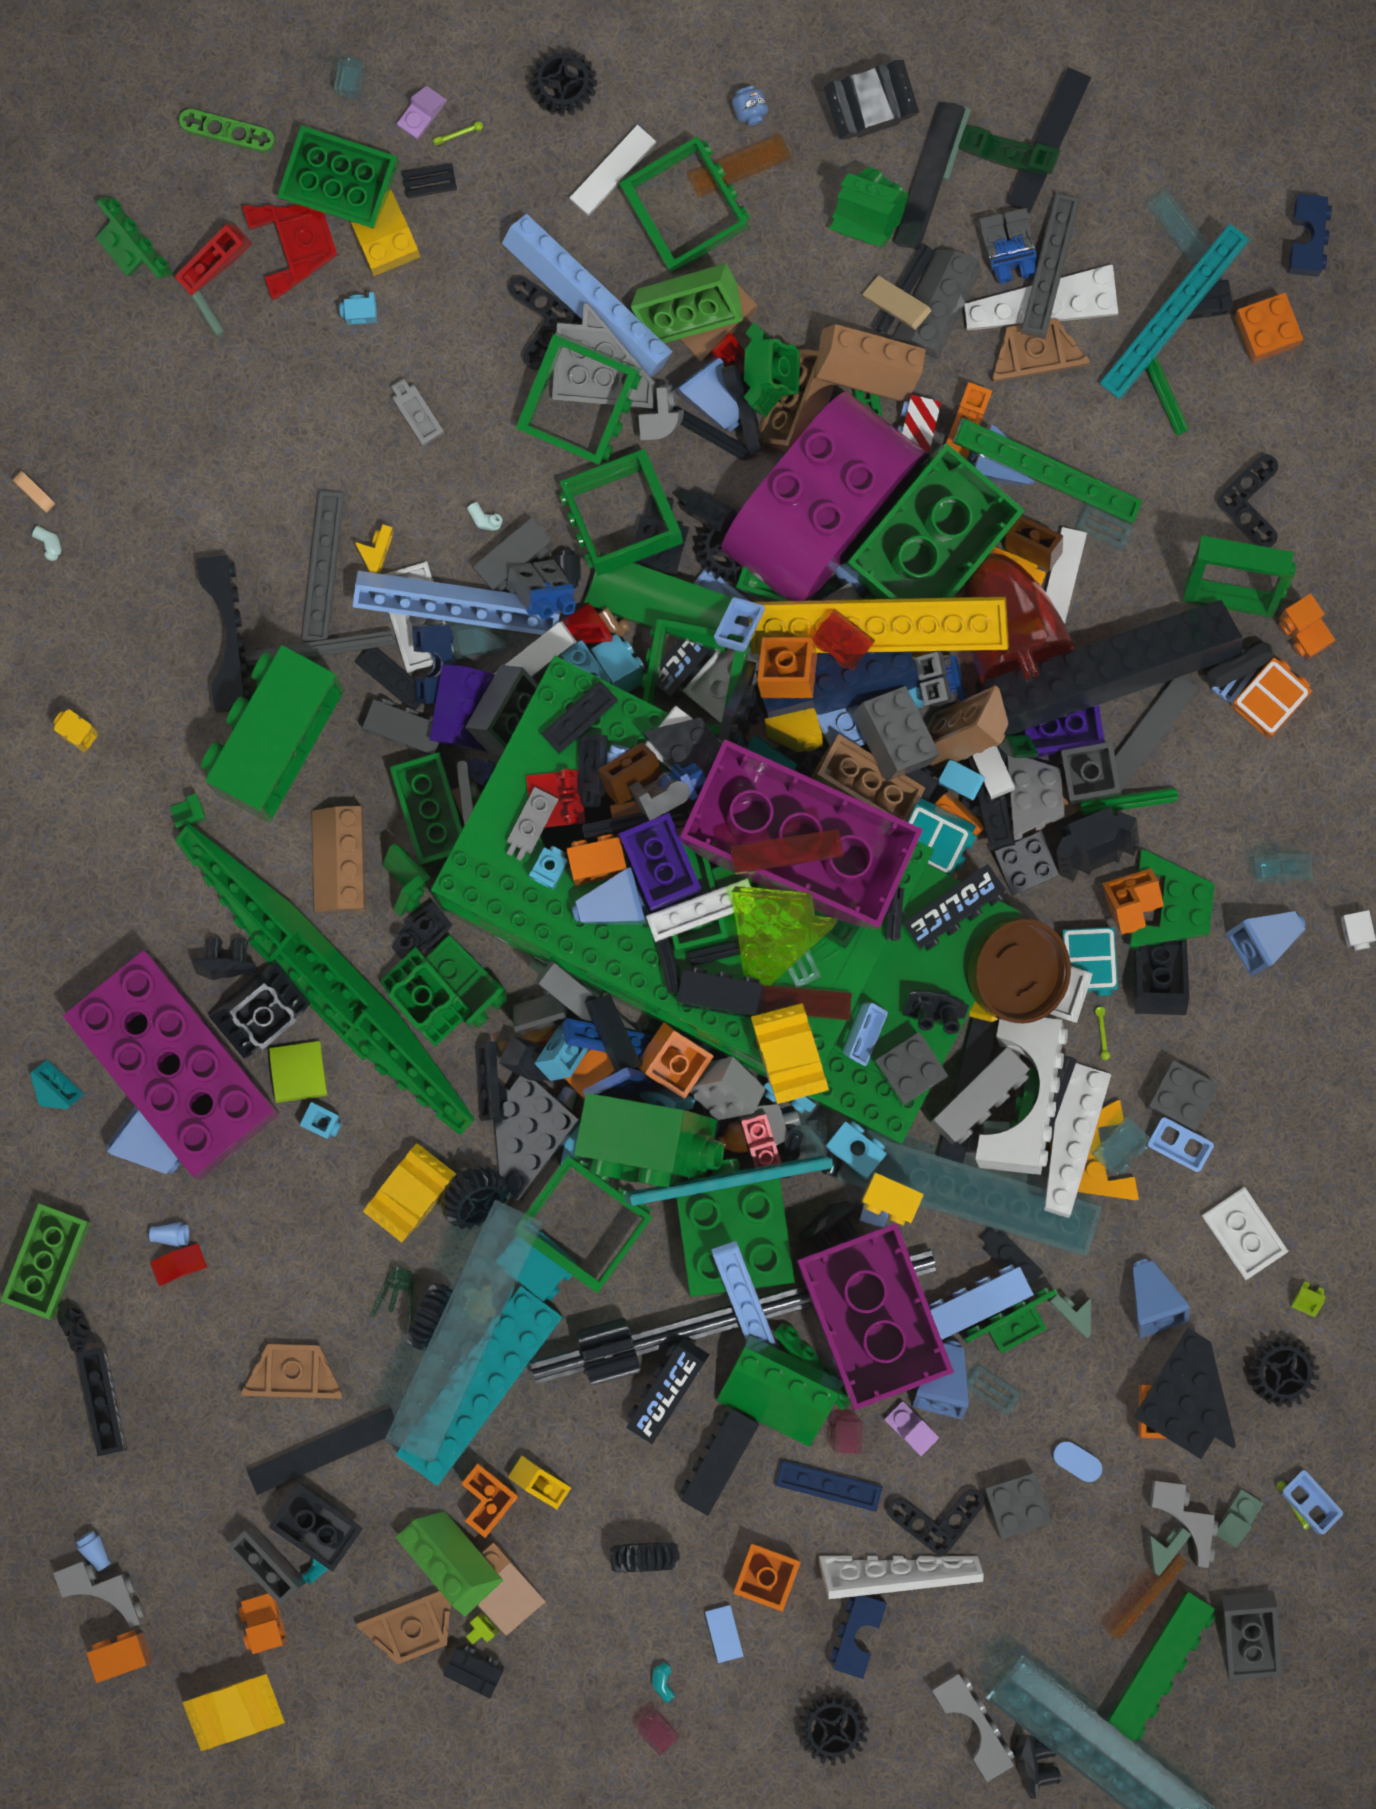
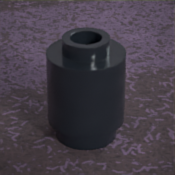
M572 550L560 551V555L555 556V562L569 583L574 588L579 587V581H581L580 556L575 555V551Z

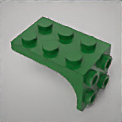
M450 935L426 958L472 1011L463 1020L471 1030L475 1026L478 1029L482 1027L489 1019L487 1014L493 1008L497 1011L507 1001L505 996L508 992L493 979Z

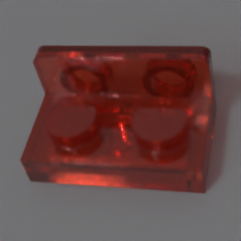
M835 608L816 630L812 638L817 648L823 652L830 653L835 657L836 662L840 666L849 668L852 671L875 642V639Z

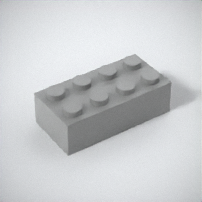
M1007 1047L930 1123L951 1145L956 1141L959 1144L963 1143L973 1133L970 1128L975 1123L978 1126L981 1125L991 1115L989 1109L993 1105L997 1108L1009 1098L1010 1095L1007 1091L1011 1087L1016 1090L1029 1078L1026 1073L1030 1069Z

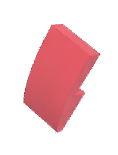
M766 1112L741 1119L755 1168L781 1163Z

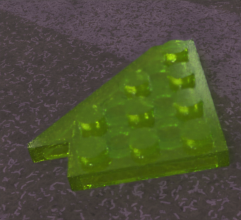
M735 886L732 890L744 977L757 978L760 980L759 983L770 986L827 934L837 922V918L815 916L812 893Z

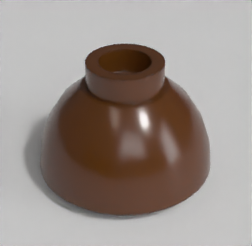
M740 1121L732 1122L725 1129L723 1136L718 1137L719 1141L724 1145V1151L728 1150L730 1153L738 1156L749 1154L748 1142Z

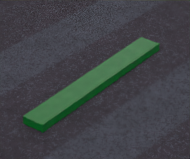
M965 418L960 420L952 443L1129 524H1134L1143 501Z

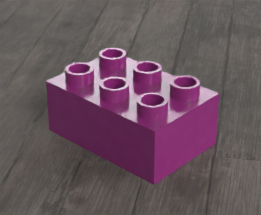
M897 1223L797 1261L853 1411L954 1373Z

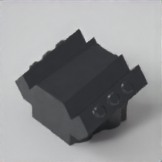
M894 60L887 65H878L871 70L849 75L842 80L832 81L823 87L839 139H850L856 136L860 138L899 125L901 121L910 119L919 113L904 60Z
M1106 808L1065 826L1062 830L1064 837L1061 839L1057 849L1060 876L1074 881L1078 870L1090 875L1092 870L1111 862L1119 863L1123 852L1135 856L1140 843L1137 818L1125 813L1115 816L1111 808Z
M274 961L267 964L260 973L254 975L243 987L230 995L223 1004L217 1006L209 1017L244 1059L253 1055L260 1048L263 1050L297 1022L296 1018L307 1009L310 1002L278 963Z

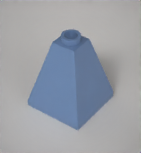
M717 358L674 388L673 391L722 430L727 429L730 432L741 424L739 421L740 413L737 402L727 390L723 380V361L721 358Z
M993 425L986 427V429L1006 437L997 427ZM970 451L967 461L993 483L1026 486L1028 484L1033 485L1035 482L1024 475Z
M633 868L623 870L575 901L576 905L572 906L576 922L581 921L584 924L648 925L646 916L650 915L646 899Z
M1293 911L1247 919L1226 932V935L1250 977H1253L1273 965L1302 934L1306 924L1304 918L1299 913Z
M136 1106L105 1146L107 1152L111 1155L165 1174L167 1172L172 1174L181 1163Z
M1148 1259L1134 1263L1133 1279L1139 1338L1142 1339L1188 1323L1190 1314L1188 1303L1153 1261L1149 1262Z
M947 1341L943 1345L954 1373L920 1385L912 1407L963 1420L969 1404L964 1348H961L962 1344L955 1341Z

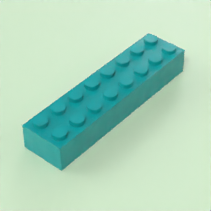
M520 1286L395 1455L433 1484L439 1486L564 1317Z

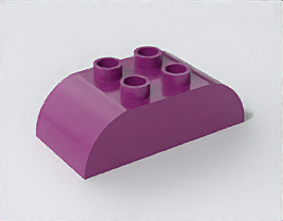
M844 392L834 398L816 416L749 497L731 524L724 538L722 551L741 566L748 569L749 572L786 600L810 601L928 459L929 453L849 392Z
M724 739L683 829L680 840L689 849L710 862L816 911L856 926L878 929L923 829Z

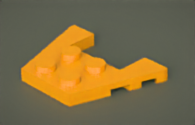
M1120 1100L1101 1109L1077 1192L1135 1201L1139 1200L1135 1177L1108 1181L1098 1128L1124 1124ZM1052 1136L1049 1142L1050 1153L1052 1148Z

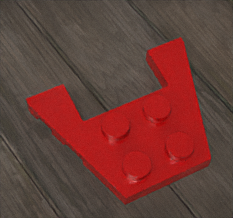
M242 206L250 230L276 223L290 269L265 277L273 301L338 256L324 213L304 206Z

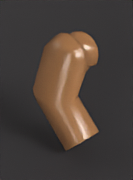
M608 607L598 613L608 630L614 635L617 634L621 637L625 635V632L629 631L630 626L625 619L617 622Z

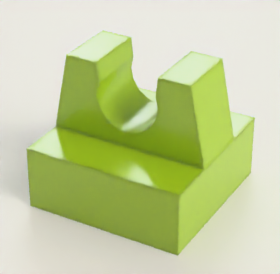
M1305 1281L1295 1296L1291 1307L1316 1317L1326 1298L1324 1296V1289L1319 1287L1317 1292L1309 1290L1310 1283Z
M482 1611L470 1622L475 1629L466 1637L472 1644L481 1637L488 1642L499 1632V1629Z

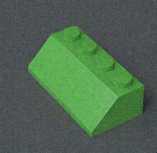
M726 263L639 288L631 304L635 316L663 343L738 323L743 320L738 285Z
M445 1511L414 1519L395 1537L447 1601L464 1617L504 1581Z

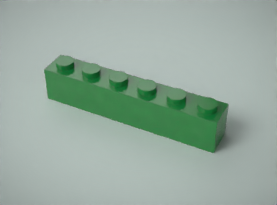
M1184 1592L1103 1724L1106 1728L1131 1744L1135 1740L1140 1741L1147 1729L1144 1727L1149 1717L1153 1719L1160 1708V1705L1157 1704L1162 1695L1167 1696L1174 1685L1171 1680L1176 1672L1180 1674L1184 1670L1188 1662L1185 1657L1190 1650L1195 1651L1202 1638L1199 1637L1204 1627L1208 1629L1214 1621L1215 1615L1212 1613L1215 1609L1191 1593Z

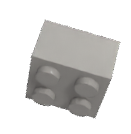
M734 1057L710 1061L690 1093L714 1118L721 1120L754 1113L765 1088Z

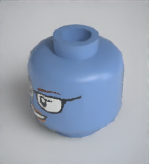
M754 86L738 90L732 100L738 121L742 123L748 122L749 126L763 122L762 117L768 113V106L763 92L755 89Z

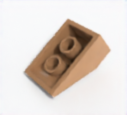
M739 285L738 291L743 315L741 322L680 339L700 362L711 354V350L729 332L733 334L757 313V304Z
M494 1542L481 1554L504 1581L482 1600L478 1606L507 1636L546 1601L499 1545Z

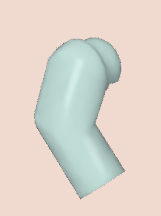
M478 502L467 507L478 528L495 531L501 527L503 520L499 514H484Z
M37 525L32 533V537L44 542L46 550L44 555L48 560H57L62 550L58 536Z

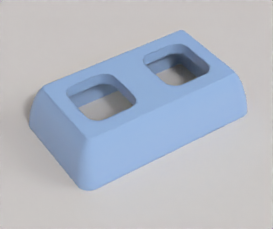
M733 598L714 635L716 643L725 648L744 652L757 628L765 607L743 599ZM738 616L753 619L748 627L734 623ZM729 634H735L744 637V639L740 643L729 640L727 637Z
M874 1003L860 1004L843 1045L842 1052L852 1060L866 1066L888 1012Z
M1167 1117L1161 1119L1148 1142L1150 1148L1195 1172L1201 1171L1214 1148L1212 1141ZM1168 1126L1178 1130L1180 1133L1174 1144L1161 1139V1135ZM1189 1139H1195L1203 1145L1197 1156H1192L1184 1151Z
M1305 1470L1301 1471L1282 1491V1496L1317 1534H1325L1343 1515V1511ZM1297 1486H1300L1308 1495V1498L1301 1505L1291 1496V1492ZM1315 1506H1319L1326 1515L1319 1524H1316L1309 1516V1512Z

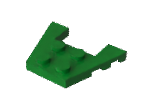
M1141 849L1138 872L1152 868L1156 877L1164 878L1162 890L1164 906L1160 908L1159 926L1146 925V927L1131 933L1129 948L1134 949L1139 948V946L1157 945L1174 940L1181 941L1208 936L1210 934L1215 884L1147 850Z

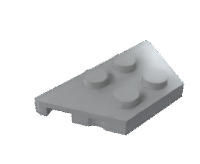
M1007 755L1009 775L1015 787V790L1010 792L1014 840H1019L1022 838L1023 833L1033 828L1037 831L1045 827L1047 823L1055 822L1064 817L1060 768L1033 759L1012 758Z

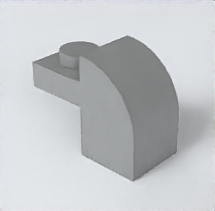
M661 385L656 388L658 411H646L639 414L640 440L664 438L674 432L681 424L684 410H674L673 406L677 404L676 392L672 391V385Z

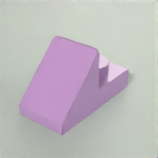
M425 86L410 98V107L397 123V127L417 141L447 102L444 97L428 86Z
M903 1401L884 1419L920 1456L939 1439L931 1428Z

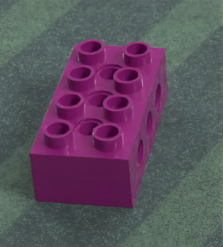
M145 950L63 1015L64 1019L187 1171L196 1179L201 1180L280 1115L168 975ZM138 1015L146 1016L148 1021L146 1030L139 1035H133L130 1030L131 1020ZM170 1055H177L180 1059L179 1070L172 1075H166L162 1068L164 1059ZM202 1095H210L213 1100V1107L206 1115H198L195 1111V1101Z

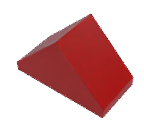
M729 332L711 350V358L713 360L721 358L724 367L735 365L744 377L745 350Z
M590 603L561 621L577 643L581 640L584 643L612 642L613 640L605 622Z
M199 1243L170 1252L150 1262L159 1287L208 1268Z

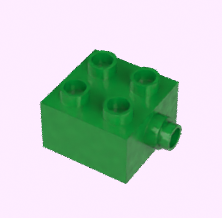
M586 1093L574 1155L592 1159L589 1172L591 1174L669 1188L670 1184L688 1181L689 1178L699 1179L707 1177L708 1169L718 1170L723 1160L724 1145L721 1141L714 1140L717 1125L716 1119L685 1110Z
M722 1160L719 1169L710 1170L712 1174L708 1175V1177L741 1171L739 1170V1160ZM780 1178L677 1197L690 1298L728 1293L711 1249L737 1241L755 1289L794 1283Z

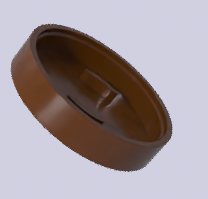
M1024 918L1005 919L986 929L976 941L968 962V981L976 1002L989 1015L1013 1023H1031L1049 1015L1064 998L1071 977L1070 956L1062 938L1048 925Z

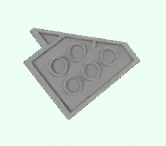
M584 303L582 324L557 323V333L641 368L639 374L642 376L637 391L633 389L629 398L633 400L631 406L654 408L656 382L589 303ZM563 347L554 367L552 400L616 405L628 374Z

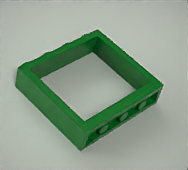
M698 136L619 183L671 273L676 272L750 228L747 220L751 217L744 205L738 207L734 200L738 197L731 183L726 186L722 179L726 175L719 162L713 163L710 155L714 154L707 141L702 143ZM698 152L738 223L675 259L635 189Z
M555 333L552 336L515 429L600 465L604 460L608 461L614 447L610 446L613 437H618L621 432L623 423L620 420L623 413L627 414L630 410L633 400L629 398L633 389L637 391L642 379V376L639 375L641 368L565 335ZM563 347L628 374L596 453L531 425Z
M645 449L560 481L562 492L558 495L563 507L568 505L570 512L567 513L569 522L572 527L577 526L579 533L575 534L580 548H586L588 553L584 554L589 569L594 567L597 576L683 543L680 528ZM642 471L667 532L598 557L574 497Z
M1201 535L1186 577L1182 602L1206 605L1221 599L1227 610L1273 618L1276 609L1281 610L1283 599L1286 598L1287 589L1290 588L1292 577L1294 578L1296 563H1293L1294 552ZM1207 564L1278 576L1272 592L1201 580Z
M663 617L657 618V622L653 623V629L651 630V637L654 640L652 648H648L646 662L649 663L648 673H644L641 687L645 688L643 698L640 699L654 706L668 627L711 636L715 635L718 628ZM729 634L727 639L742 643L744 637ZM750 642L744 652L736 650L734 652L724 711L748 659ZM704 722L714 735H719L721 725Z
M567 1156L513 1232L599 1294L654 1217L649 1214L652 1209L645 1204L634 1206L627 1204L624 1195L627 1191L619 1185L616 1189L607 1184L610 1180L608 1177L589 1173L590 1171L586 1168L588 1163L579 1156L574 1158ZM571 1167L642 1218L598 1280L527 1229Z

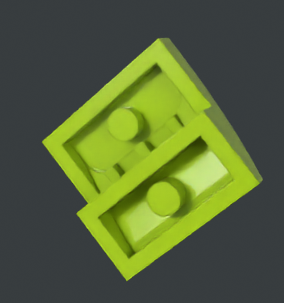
M320 1041L269 1048L276 1103L328 1096Z

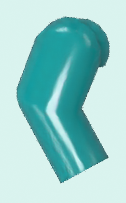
M312 1558L311 1568L302 1575V1578L307 1584L311 1585L328 1568Z
M663 1662L653 1670L652 1687L663 1701L668 1703L676 1695L667 1685L668 1675L672 1673L671 1666Z

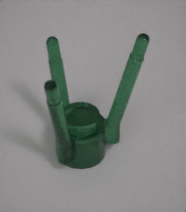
M392 1267L391 1273H387L385 1283L370 1314L371 1317H375L389 1286L393 1289L388 1309L390 1313L394 1310L398 1292L405 1291L407 1287L409 1330L413 1320V1287L415 1279L411 1278L412 1271Z

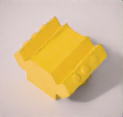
M802 1003L751 1017L758 1048L777 1104L829 1090Z
M416 1143L381 1186L374 1198L367 1204L363 1212L403 1243L412 1231L420 1226L442 1198L441 1193L446 1191L445 1186L451 1183V1178H454L456 1173Z
M267 1674L248 1678L182 1702L201 1751L285 1723Z

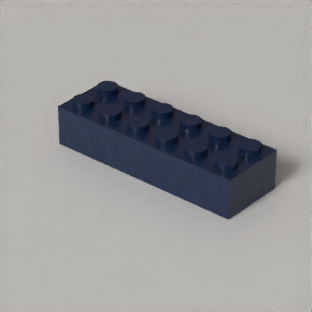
M911 651L817 653L813 698H763L768 718L814 707L816 714L822 715L861 704L905 686L907 690L920 687ZM759 670L755 671V672H756V676H757V680H758V671H759Z

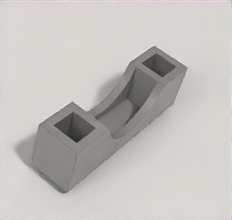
M957 1672L931 1688L945 1713L957 1712L965 1714L977 1724L980 1741L972 1758L988 1782L1013 1767L1011 1759L1015 1756L1007 1743L1003 1746L997 1738L1001 1733L994 1721L988 1723L983 1714L987 1710L980 1698L974 1700L969 1691L974 1688L966 1675L960 1677Z

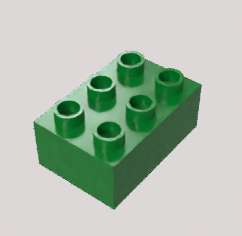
M946 443L936 448L840 564V567L878 599L953 598L1025 510Z
M283 645L279 648L276 656L267 651L262 654L251 676L253 680L257 681V689L250 701L242 696L236 700L226 719V724L232 727V733L225 746L216 741L213 742L200 766V769L207 772L205 782L216 795L269 824L345 691L335 673Z

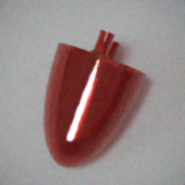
M989 553L965 582L964 598L1006 597L1009 647L1007 650H970L980 683L984 686V680L1021 668L1025 680L1032 679L1029 668H1031L1035 678L1040 674L1036 665L1037 662L1074 650V643L1056 607L1034 577L1013 559L999 553Z

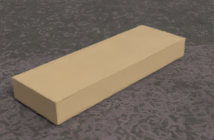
M880 276L862 294L866 300L914 330L931 312V309L926 304Z

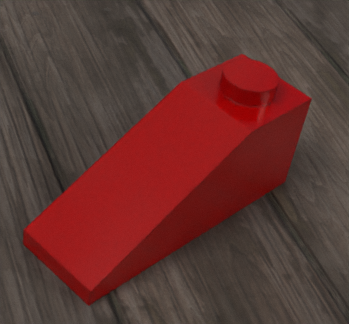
M226 224L174 277L193 296L234 263L253 243L237 225Z

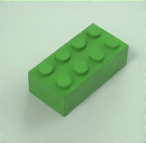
M38 1204L1 1302L48 1320H54L58 1304L61 1303L91 1222L49 1206Z

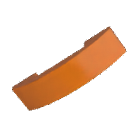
M968 382L946 442L966 460L970 451L952 443L958 425L963 418L980 425L992 394V390Z

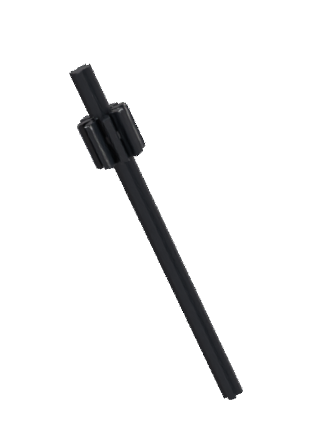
M930 1248L909 1254L917 1276L936 1271L935 1260ZM805 1284L758 1297L766 1319L813 1306ZM733 1305L630 1333L627 1320L620 1318L578 1330L576 1336L579 1348L531 1361L530 1365L536 1384L586 1370L591 1386L639 1373L638 1355L670 1347L673 1343L679 1344L683 1337L691 1341L740 1327V1323Z

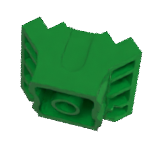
M868 166L858 175L848 173L840 184L843 188L837 196L836 210L831 217L834 218V221L828 229L839 232L846 237L851 236L858 241L863 240L866 244H874L884 248L892 237L894 229L901 222L909 194L899 184L892 183L885 178L882 172Z
M753 322L746 332L752 341L745 349L744 381L751 388L744 398L758 414L766 418L780 399L789 395L799 394L800 350L793 344L785 345L779 339H771Z
M416 947L379 981L388 993V997L412 1025L435 1047L472 1013Z

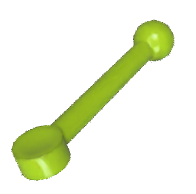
M476 121L470 127L433 139V143L436 146L473 130L480 131L483 128V124L480 121Z
M1097 1007L1095 1014L1099 1020L1102 1045L1100 1057L1103 1060H1108L1110 1052L1107 1051L1103 1018L1105 1009Z
M1279 1481L1276 1487L1279 1491H1283L1287 1485L1284 1481ZM1291 1506L1303 1529L1307 1530L1310 1528L1307 1522Z

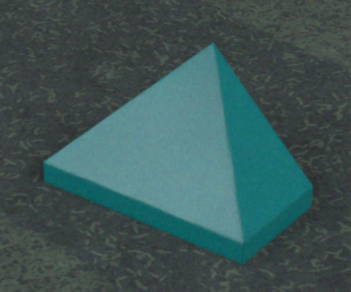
M48 1059L30 1074L37 1101L41 1107L68 1109L84 1096V1093Z

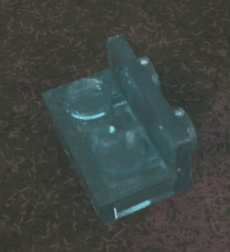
M1126 1117L1093 1151L1092 1155L1107 1169L1106 1171L1113 1176L1121 1175L1129 1168V1161L1135 1155L1139 1156L1147 1149L1148 1145L1146 1143L1151 1138L1129 1117Z

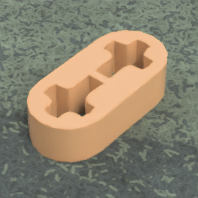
M22 471L12 479L44 512L47 513L55 505Z

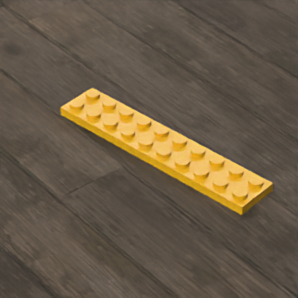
M1006 597L753 602L763 605L765 610L751 638L752 654H760L762 637H813L817 653L1007 650L1009 647ZM749 618V626L753 621L751 618Z

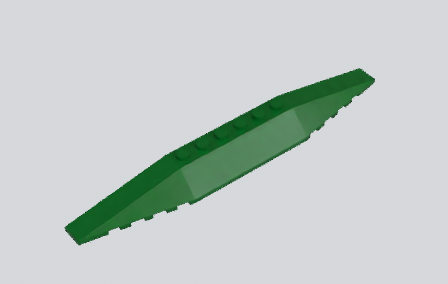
M190 824L186 825L176 838V843L194 867L198 865L205 875L202 878L208 887L213 886L221 897L219 899L223 907L228 906L236 917L233 921L238 928H244L246 933L252 938L248 941L268 964L274 961L278 963L310 1002L309 1006L363 1061L368 1058L376 1065V1071L383 1076L389 1075L398 1082L396 1085L402 1091L407 1089L417 1097L416 1102L424 1108L429 1106L436 1112L435 1116L456 1133L462 1135L475 1118L402 1017L293 904Z

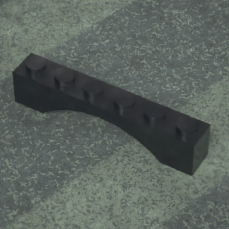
M228 555L197 559L200 585L218 605L226 629L224 660L219 673L211 684L216 713L229 712L240 696L249 701L251 700L250 689L244 685V677H248L247 663L242 662L241 652H245L244 637H239L238 627H242L241 612H236L235 602H240L238 587H233L232 577H237L235 562L230 561Z

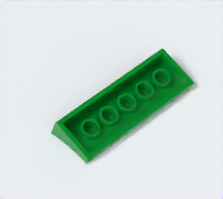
M600 552L599 557H602L607 554ZM631 563L600 576H597L595 571L584 603L585 605L590 603L594 609L599 611L608 607L612 615L653 629V623L657 622V618L661 617L718 628L733 597ZM741 616L736 618L735 624L739 623ZM669 627L667 629L668 635L726 654L728 649L719 646L714 636Z

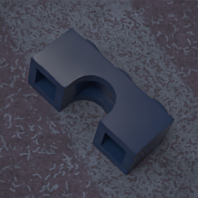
M1305 194L1297 195L1294 205L1293 225L1306 227L1311 233L1312 240L1305 244L1293 243L1290 249L1288 274L1318 277L1321 271L1326 269L1327 255L1323 254L1324 245H1328L1330 231L1325 229L1326 220L1330 221L1332 205H1328V197Z
M449 624L412 626L414 652H427L433 659L431 672L426 676L415 677L417 703L423 704L436 703L442 665L455 666L451 645L454 641V634Z
M866 1595L855 1596V1598L849 1597L845 1611L850 1614L847 1623L842 1622L837 1637L842 1639L839 1648H833L829 1661L834 1663L833 1670L864 1679L871 1653L857 1647L855 1644V1634L859 1628L866 1625L880 1628L887 1602Z

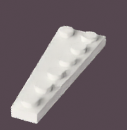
M1113 265L1060 279L1051 319L1057 318L1059 321L1118 316ZM1032 286L966 303L964 311L967 331L1022 325Z
M1075 1064L1054 1123L1044 1206L1045 1211L1067 1218L1071 1215L1111 1074Z
M819 1556V1567L828 1599L983 1582L984 1575L978 1556H919L917 1560H907L903 1556H893V1560H878V1556H867V1560H852V1556Z

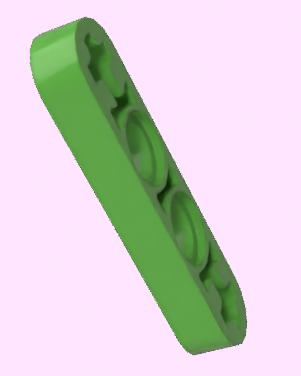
M195 109L184 110L179 116L180 126L188 134L259 153H268L275 146L273 133L263 127ZM191 116H194L196 122L203 123V131H200L201 126L195 123L188 127L185 119H190ZM219 122L222 125L221 132L211 134L208 131L211 123ZM238 128L246 131V137L240 141L232 137L234 130ZM251 131H254V137L262 139L263 135H267V139L270 142L260 146L258 140L252 139V144H249Z

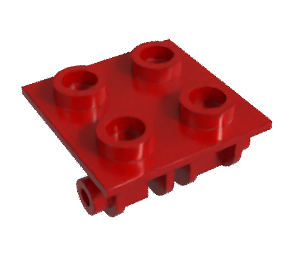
M565 769L556 773L526 776L528 797H530L534 787L559 799L545 828L585 823L584 807L581 803L582 797L578 795L579 770L571 771V769Z

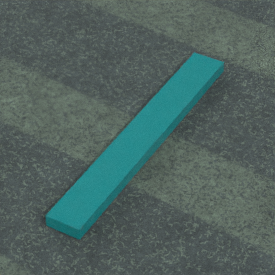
M1229 224L1102 379L1100 385L1121 400L1246 247L1250 239L1233 225Z
M815 1156L672 1183L669 1188L656 1186L630 1191L624 1194L627 1204L634 1206L833 1168V1162L828 1156Z

